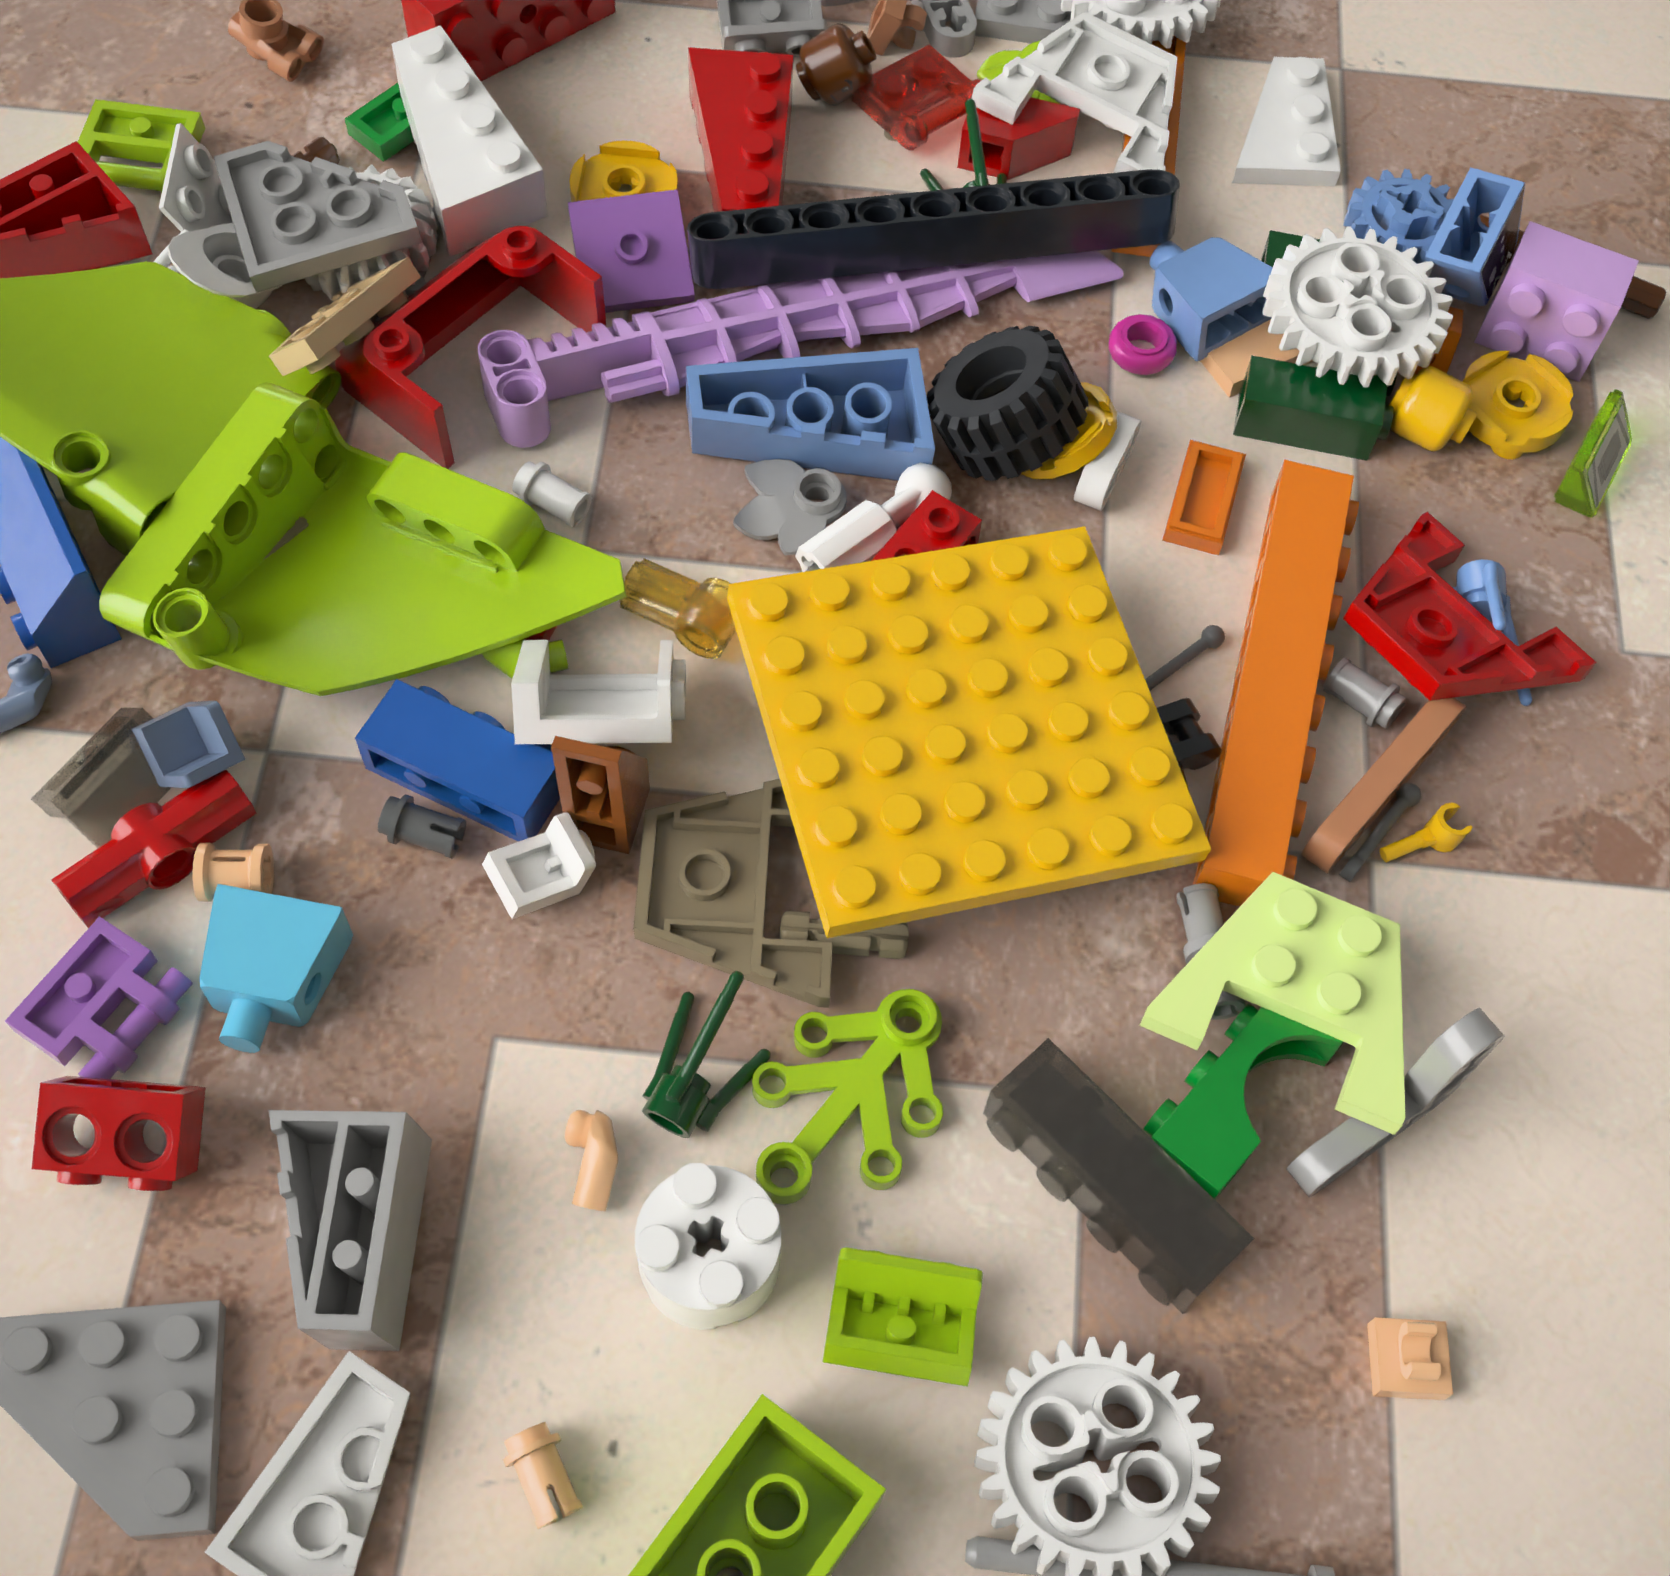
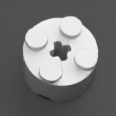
M689 1163L665 1179L651 1192L642 1206L637 1219L635 1249L640 1276L652 1303L672 1321L697 1330L715 1329L717 1326L727 1325L736 1321L740 1322L752 1316L762 1307L772 1293L778 1278L781 1226L779 1212L775 1204H773L768 1194L758 1183L747 1175L728 1167ZM711 1238L721 1241V1252L716 1249H710L705 1257L697 1255V1242L707 1243Z

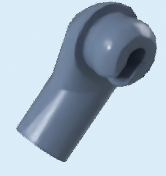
M34 654L19 655L7 665L8 675L13 682L9 687L7 695L0 699V734L33 720L39 714L51 688V672L48 668L42 666L40 658Z

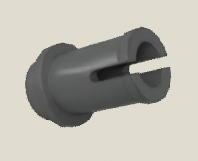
M405 794L401 799L394 796L388 798L379 818L378 832L387 835L389 843L397 845L400 840L453 859L460 848L459 845L454 844L455 840H463L467 823L465 819L454 818L414 804V797Z

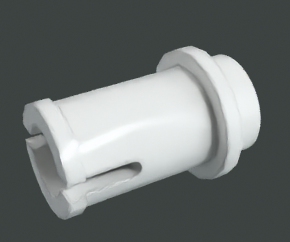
M529 461L525 463L518 471L512 486L513 492L519 495V499L529 506L532 504L537 505L565 521L570 527H576L582 522L592 502L590 493L583 492L553 475L550 466L544 462L534 464Z

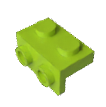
M848 1247L840 1249L823 1363L968 1387L973 1361L976 1311L982 1288L983 1272L979 1269L957 1266L947 1262L914 1259L874 1250L866 1251Z

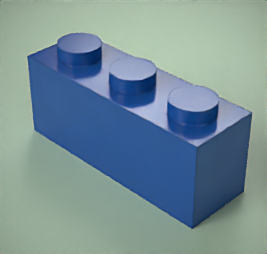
M396 679L355 737L365 769L518 842L536 836L560 800L551 750L552 745L515 744L514 734L505 730L502 724L492 716L479 711L470 714L451 705L441 693L427 686H420L417 689Z

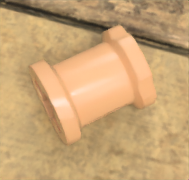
M200 843L196 848L193 861L192 877L195 897L200 902H211L218 884L272 894L274 858L270 844H257L253 850H216L212 843Z

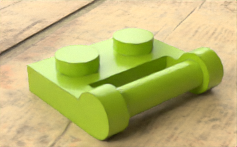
M95 99L78 143L116 186L161 191L162 193L176 124L182 123L198 143L202 139L205 125L200 112ZM101 156L163 163V167L158 169L102 162L99 160Z

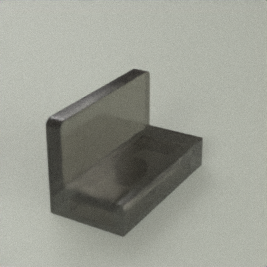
M120 708L31 800L48 816L68 820L95 847H101L112 839L113 827L123 815L139 805L149 802L158 803L172 788L159 787L132 731L133 728L154 718L143 708Z

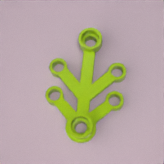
M902 989L887 995L881 1001L877 1011L836 1016H827L821 1012L805 1013L797 1020L794 1028V1044L797 1050L804 1056L810 1058L824 1056L831 1050L835 1042L875 1041L864 1055L858 1059L785 1066L782 1063L770 1061L763 1063L755 1070L752 1077V1093L755 1100L767 1108L783 1106L789 1101L791 1095L833 1091L792 1143H774L760 1154L756 1164V1183L764 1189L773 1203L791 1204L804 1197L811 1185L813 1162L858 1106L865 1147L860 1163V1176L863 1182L875 1190H887L898 1182L902 1170V1157L898 1150L893 1147L883 1075L899 1056L908 1095L903 1103L901 1112L902 1126L907 1133L917 1138H926L937 1132L943 1117V1106L933 1092L927 1050L939 1038L942 1016L938 1005L931 997L915 989ZM909 1016L918 1021L920 1028L915 1032L906 1033L897 1027L896 1021L901 1017ZM815 1026L824 1030L827 1036L821 1042L811 1043L804 1039L802 1032L808 1027ZM776 1076L783 1080L785 1087L780 1092L771 1094L765 1092L760 1087V1083L766 1077ZM915 1106H926L933 1112L934 1119L926 1124L918 1123L911 1118L909 1111ZM884 1157L892 1163L894 1170L889 1175L877 1176L871 1172L868 1163L873 1158ZM787 1168L795 1173L797 1180L792 1186L781 1188L772 1182L770 1178L772 1173L777 1169Z

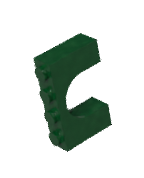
M1270 230L1261 261L1273 267L1277 258L1283 259L1286 247L1289 244L1300 247L1303 236ZM1252 355L1239 392L1233 435L1367 461L1376 440H1386L1389 434L1394 407L1385 405L1386 396L1392 394L1397 374L1392 385L1389 386L1378 375H1373L1369 387L1364 388L1359 381L1358 375L1350 374L1346 383L1341 385L1338 382L1337 371L1329 369L1325 375L1319 378L1316 376L1317 367L1298 366L1295 363Z

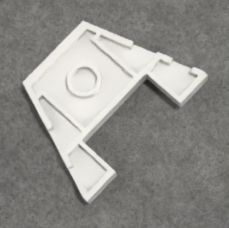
M1082 12L1042 39L1037 50L1024 59L1017 56L1005 64L999 76L991 81L985 78L977 83L971 99L975 101L977 108L1013 125L1034 91L1037 90L1055 99L1062 105L1079 108L1080 112L1102 122L1110 129L1118 130L1131 136L1130 141L1117 161L1113 173L1147 169L1165 171L1164 157L1169 140V131L1167 129L1169 113L1173 103L1177 56L1091 14Z

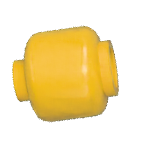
M1428 366L1423 368L1417 375L1413 374V377L1410 379L1404 377L1388 406L1394 407L1391 429L1395 434L1431 452L1442 449L1450 439L1460 444L1478 414L1468 408L1473 397V391L1468 384L1435 367Z

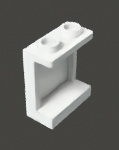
M523 640L511 683L515 744H552L555 736L590 744L672 743L673 720H685L686 660H674L673 640L660 641L657 674L550 675L548 640Z

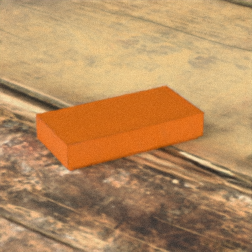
M1190 439L1162 541L1219 556L1246 454Z

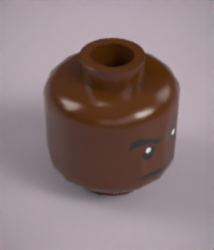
M837 23L803 44L800 50L801 61L796 64V71L803 87L814 101L817 102L822 99L827 104L835 106L870 85L873 78L870 63L875 61L877 56L870 40L863 31L854 34L846 25Z

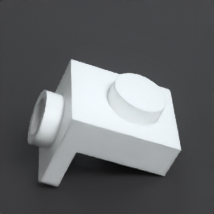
M564 812L553 817L546 832L488 852L482 865L511 919H515L580 894L594 871L596 862L594 849L589 837L584 831L578 830L569 813Z

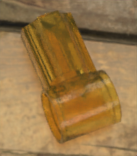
M645 558L641 562L635 561L628 571L624 582L627 597L619 600L620 608L673 631L675 637L685 648L706 659L721 657L736 633V627L727 600L728 586L731 583L719 578H707L703 583H699Z

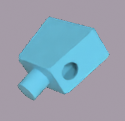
M222 884L217 885L199 979L200 988L212 1008L228 1013L219 1037V1041L222 1044L238 1051L256 1053L260 1051L269 1022L296 1027L304 1026L309 1022L351 944L353 933L342 907Z

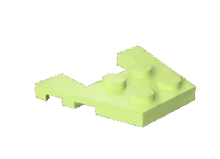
M1272 872L1147 1007L1139 1026L1198 1050L1222 991H1225L1353 1045L1356 1050L1335 1110L1395 1135L1403 1126L1405 1120L1400 924Z

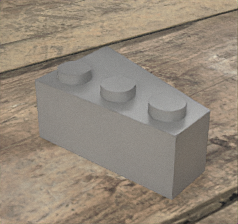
M269 1110L271 1131L277 1135L281 1172L277 1173L279 1192L286 1201L290 1237L286 1238L298 1329L328 1349L399 1351L432 1139L407 1112Z

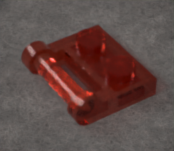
M928 44L872 74V80L867 85L856 90L852 95V101L904 148L914 150L927 142L928 135L966 114L965 102L972 98L975 86L982 80L974 79L971 81L935 48ZM948 97L951 98V99L945 101L944 103H942V104L936 106L935 108H933V109H931V110L925 112L924 114H922V115H920V116L917 115V114H919L920 112H922V111H924V110L930 108L931 106H933V105L939 103L940 101H942V100H944V99H946V98H948Z

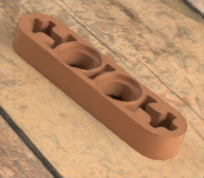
M1456 698L1428 701L1317 829L1306 844L1301 855L1326 874H1329L1392 801L1401 785L1409 781L1460 719L1467 706Z

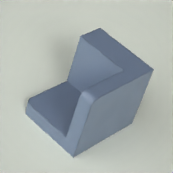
M217 701L187 702L132 729L159 787L188 788L245 760L226 716Z

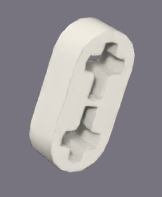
M1116 411L1117 429L1109 445L1093 461L1085 465L1074 494V501L1102 511L1130 456L1141 427V420Z

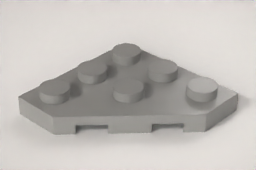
M271 141L261 142L213 156L247 271L256 293L423 243L403 186L385 180L380 185L358 179L355 170L315 157L312 162L291 156L287 147Z
M220 1300L0 1317V1406L126 1534L137 1541L215 1534L226 1306Z

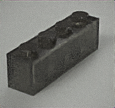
M1049 1038L990 1090L983 1114L988 1118L986 1123L992 1135L1006 1149L1012 1152L1019 1149L1038 1168L1036 1176L1043 1187L1059 1201L1065 1202L1069 1199L1088 1218L1086 1221L1087 1228L1098 1243L1112 1253L1120 1251L1139 1270L1137 1275L1142 1286L1161 1304L1168 1306L1172 1303L1183 1314L1240 1257L1254 1238Z

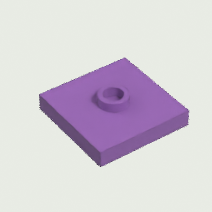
M678 189L568 202L575 256L602 276L605 313L694 302L695 292Z

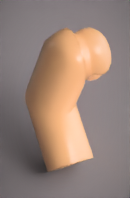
M576 1110L569 1117L565 1131V1141L568 1145L584 1148L585 1151L572 1204L588 1209L606 1211L618 1164V1152L612 1120L598 1110L595 1112V1115L589 1114L584 1110Z

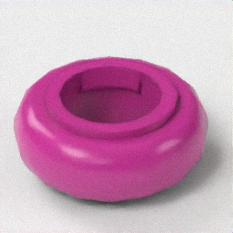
M1137 314L1127 316L1114 326L1109 335L1108 349L1113 361L1122 369L1133 374L1151 375L1159 373L1171 364L1177 351V339L1172 328L1163 320L1151 315ZM1144 340L1151 343L1155 348L1148 350L1140 349L1130 341Z

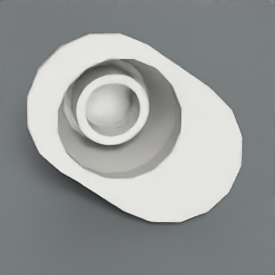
M233 223L179 234L172 238L167 248L170 260L177 270L195 285L212 293L231 297L254 309L266 302L272 291L280 287L277 286L256 293L247 271Z

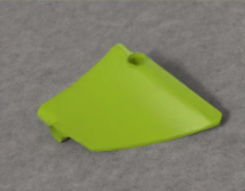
M139 262L58 274L0 278V437L57 475L65 499L76 508L92 510L101 535L109 545L125 556L128 555L252 391L260 384L266 382L276 384L314 399L327 409L338 393L341 385V375L328 365L313 374H310L306 367H302L282 376L269 355L291 336V333L278 318L265 310H256L231 297L207 291L195 285L184 275L156 262ZM94 468L88 472L78 473L83 469Z

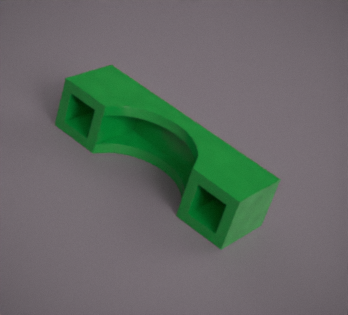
M1250 1003L1247 1004L1224 1034L1233 1042L1222 1055L1218 1057L1208 1050L1184 1080L1193 1089L1183 1101L1177 1105L1170 1098L1166 1099L1147 1122L1143 1130L1151 1136V1139L1140 1158L1206 1212L1261 1142L1249 1120L1245 1107L1244 1085L1247 1074L1262 1064L1281 1059L1303 1060L1325 1067L1343 1045V1041L1263 1007L1258 1010Z

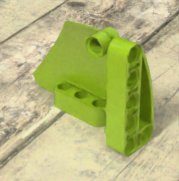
M266 382L260 384L252 391L108 579L101 592L99 610L102 617L108 622L174 651L179 659L189 668L202 670L218 665L260 680L317 696H326L408 677L455 663L556 627L627 596L622 565L619 559L545 530L537 512L521 499L408 453H398L390 462L355 448L344 441L326 407L321 406L314 399ZM299 517H304L308 520V527L264 559L286 532L295 525Z

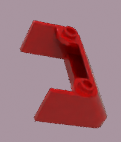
M528 226L507 228L467 251L407 298L408 301L401 307L374 323L375 328L368 334L349 345H345L339 351L341 355L335 360L336 370L341 375V386L349 395L440 466L448 469L455 462L443 405L408 379L407 376L520 286L573 325L582 328L586 333L592 331V324L603 323L607 327L602 276L537 229Z

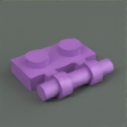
M99 916L10 1014L5 1022L15 1033L64 1067L83 1046H86L96 1054L81 1069L78 1075L80 1077L111 1079L117 1071L125 1073L136 1061L138 1055L134 1051L158 1023L167 1025L180 1010L176 1003L193 983L179 970L171 967L155 986L150 984L143 977L158 962L152 951ZM125 998L138 1005L113 1034L101 1027Z

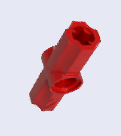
M223 770L189 787L162 806L158 803L149 802L131 809L113 827L112 839L51 879V881L80 920L89 928L99 916L101 918L106 917L148 887L154 890H162L181 882L193 871L194 854L200 843L213 844L257 813L238 782L227 770Z

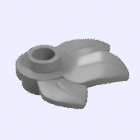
M784 459L754 462L746 465L744 472L748 481L758 493V496L741 509L735 516L733 525L744 535L756 540L778 538L783 554L795 555L798 547L824 530L826 524L834 522L843 514L846 508V490L838 477L825 469L815 468L805 471L797 463ZM813 499H821V500H823V501H822V502H814V501H810V500H813Z

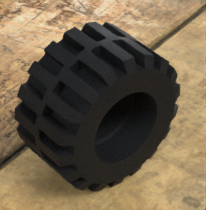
M1018 326L1009 327L998 333L995 331L987 334L975 343H970L962 348L963 351L951 357L944 364V370L936 374L932 381L933 388L927 393L930 418L962 471L966 470L969 476L976 479L983 476L986 481H996L1002 476H1006L1007 479L1018 477L1022 472L1027 470L1033 471L1043 466L1042 463L1046 460L1054 459L1064 451L1062 447L1072 442L1079 434L1077 428L1085 423L1087 417L1085 408L1089 406L1084 389L1059 340L1055 338L1052 332L1047 329L1040 331L1037 326H1026L1022 329H1019Z

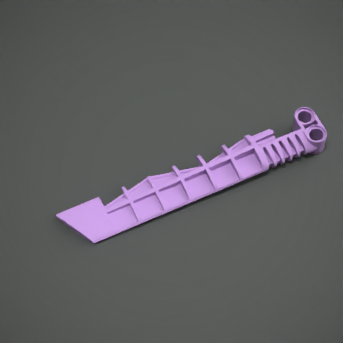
M1098 251L764 284L756 288L710 299L702 298L693 303L651 313L645 311L632 314V322L628 323L623 318L612 319V327L608 328L603 323L592 324V331L587 333L582 328H574L570 337H565L562 333L558 332L551 334L550 342H544L538 337L527 340L524 335L512 330H496L484 336L477 346L484 396L503 440L516 447H533L542 443L550 434L551 424L548 401L600 388H605V396L608 403L657 391H662L665 396L669 397L679 394L680 388L686 385V366L739 362L755 354L777 348L784 358L800 357L798 342L809 339L841 337L848 347L855 348L861 344L860 335L905 331L910 333L916 332L920 328L959 310H962L968 317L977 316L979 314L977 302L1014 286L1026 302L1121 279L1124 272L1118 265Z

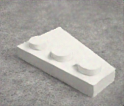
M1273 57L1232 183L1336 186L1341 170L1324 58Z
M348 1351L204 1553L237 1576H354L407 1409L410 1392Z

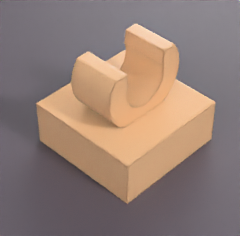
M1375 1317L1367 1324L1373 1396L1446 1400L1453 1395L1446 1321Z

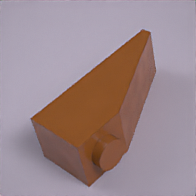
M555 736L551 750L562 812L569 813L577 829L584 831L589 837L592 846L629 854L650 790L647 758L638 756L634 752L619 746L604 747Z

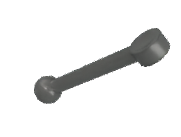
M1217 625L1207 626L1202 631L1201 638L1145 679L1149 690H1152L1207 648L1215 649L1220 647L1225 640L1223 629Z
M1412 783L1401 785L1400 789L1396 791V802L1358 851L1351 857L1339 874L1340 876L1351 882L1406 808L1413 807L1420 802L1421 791L1417 785Z

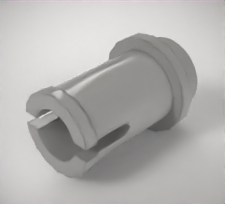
M1347 658L1339 661L1323 686L1324 692L1332 694L1368 717L1366 724L1370 727L1378 724L1385 729L1389 728L1407 702V698L1399 693V685L1395 683L1390 686L1385 685L1352 664Z

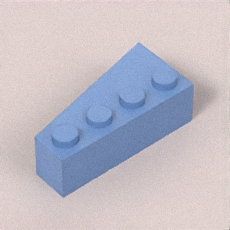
M918 348L686 366V406L692 453L755 462L784 459L791 460L802 468L807 469L820 468L830 472L898 481L901 474L908 467L918 463H933L935 444Z

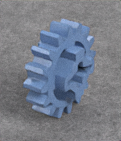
M1404 169L1401 178H1395L1389 170H1383L1379 182L1368 176L1364 179L1361 189H1354L1347 207L1348 211L1344 219V226L1352 227L1356 237L1364 239L1367 232L1373 229L1376 233L1377 242L1382 244L1392 236L1397 237L1396 250L1404 252L1412 247L1417 248L1418 250L1413 261L1419 264L1425 262V256L1454 199L1447 200L1446 198L1450 189L1449 186L1442 185L1434 188L1430 185L1431 175L1426 174L1420 180L1412 179L1410 169Z

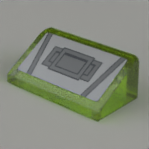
M1617 389L1609 392L1554 495L1556 498L1554 502L1592 518L1596 515L1631 445L1632 435L1623 392Z

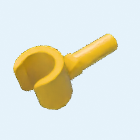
M1445 803L1429 819L1423 829L1416 831L1413 835L1381 847L1379 849L1380 856L1387 863L1420 848L1424 849L1429 846L1436 851L1451 852L1471 832L1473 827L1470 825L1462 830H1456L1448 826L1446 821L1454 816L1460 809V806L1456 803Z

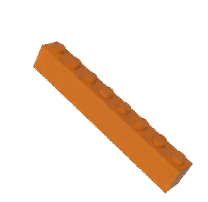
M1285 459L1270 497L1220 747L1222 752L1218 757L1204 827L1212 850L1204 861L1197 862L1193 885L1206 883L1216 886L1219 893V902L1239 907L1272 872L1292 880L1294 879L1297 856L1287 854L1290 837L1298 838L1305 818L1307 802L1297 799L1299 784L1308 783L1315 761L1316 748L1306 746L1309 730L1316 732L1324 709L1325 696L1316 694L1318 679L1325 681L1333 658L1334 645L1326 644L1325 637L1327 630L1333 631L1340 615L1343 597L1333 594L1335 582L1342 583L1351 555V548L1342 546L1344 535H1351L1359 509V501L1350 500L1354 475Z

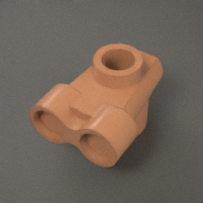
M242 0L239 11L230 19L228 25L229 35L246 46V50L251 57L267 61L269 70L289 82L294 81L299 76L307 62H313L319 56L324 44V38L303 24H299L296 27L284 21L283 9L277 0Z

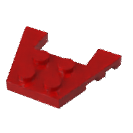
M1429 512L1423 513L1419 517L1409 534L1403 537L1393 554L1368 581L1343 617L1363 637L1367 644L1380 653L1429 701L1580 682L1586 678L1597 663L1557 626L1520 646L1515 645L1501 631L1496 630L1486 617L1435 572L1454 563L1465 544Z

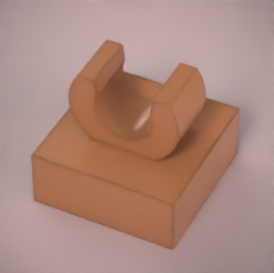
M879 0L872 12L867 37L875 53L883 56L891 40L898 47L911 50L914 46L916 31L906 26L922 31L925 26L927 12L919 6L906 5L907 0Z

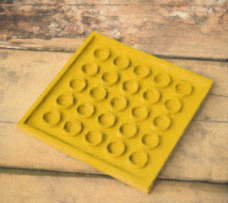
M1085 526L729 584L727 600L826 938L1201 862L1206 859L1212 850Z

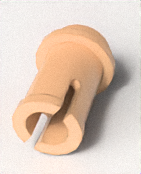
M546 1422L525 1429L504 1442L509 1453L503 1459L506 1467L514 1466L535 1516L537 1529L555 1523L558 1518L547 1490L553 1492L563 1518L583 1508L582 1502L576 1496L556 1448V1445L562 1441L559 1433L551 1434Z

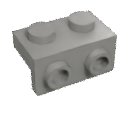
M717 0L722 50L769 53L786 52L788 55H793V57H800V50L803 44L827 29V20L823 19L821 0Z

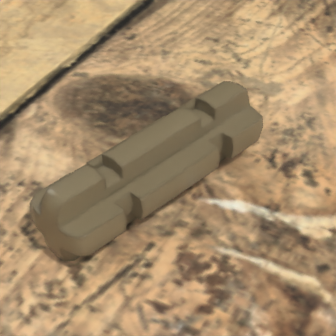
M786 911L781 919L780 939L833 942V954L869 956V950L879 951V957L901 959L907 953L909 939L907 922L826 938L820 915L819 919H809L810 912Z

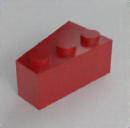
M77 141L0 179V278L92 270L153 254L136 207Z

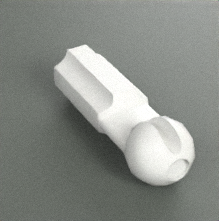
M918 463L908 467L901 474L897 482L895 496L882 505L868 500L863 501L798 547L795 557L800 563L802 572L871 561L895 534L896 528L908 519L932 490L950 500L952 487L946 473L937 466L926 463Z

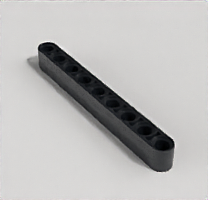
M1147 169L710 212L701 214L688 223L687 232L691 273L694 282L701 287L724 289L1157 245L1167 242L1174 235L1180 183L1179 179L1168 171Z

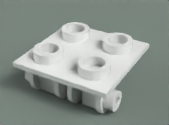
M182 123L176 124L159 205L160 211L180 232L183 230L191 232L208 229L216 225L233 223L218 170L210 152L203 144L198 143Z

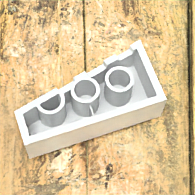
M441 25L392 43L401 98L414 141L418 148L426 181H428L449 257L473 248L507 228L526 226L547 217L543 168Z

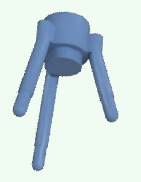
M1483 559L1464 564L1458 569L1456 575L1457 587L1452 588L1484 617L1492 621L1496 630L1501 631L1515 645L1519 646L1511 616L1510 597L1507 595L1504 567L1498 562ZM1530 688L1517 690L1520 703L1524 706L1530 705L1532 703Z

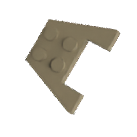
M780 778L763 782V788L728 797L724 791L645 810L633 927L635 939L728 974L740 971L744 975V980L817 1007L829 1008L833 942L769 939L763 937L770 828L772 826L794 827Z

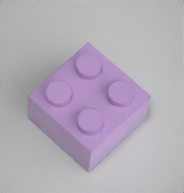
M1529 221L1491 301L1474 343L1496 351H1510L1509 356L1524 361L1528 354L1541 357L1556 366L1565 377L1579 382L1622 306L1639 261Z

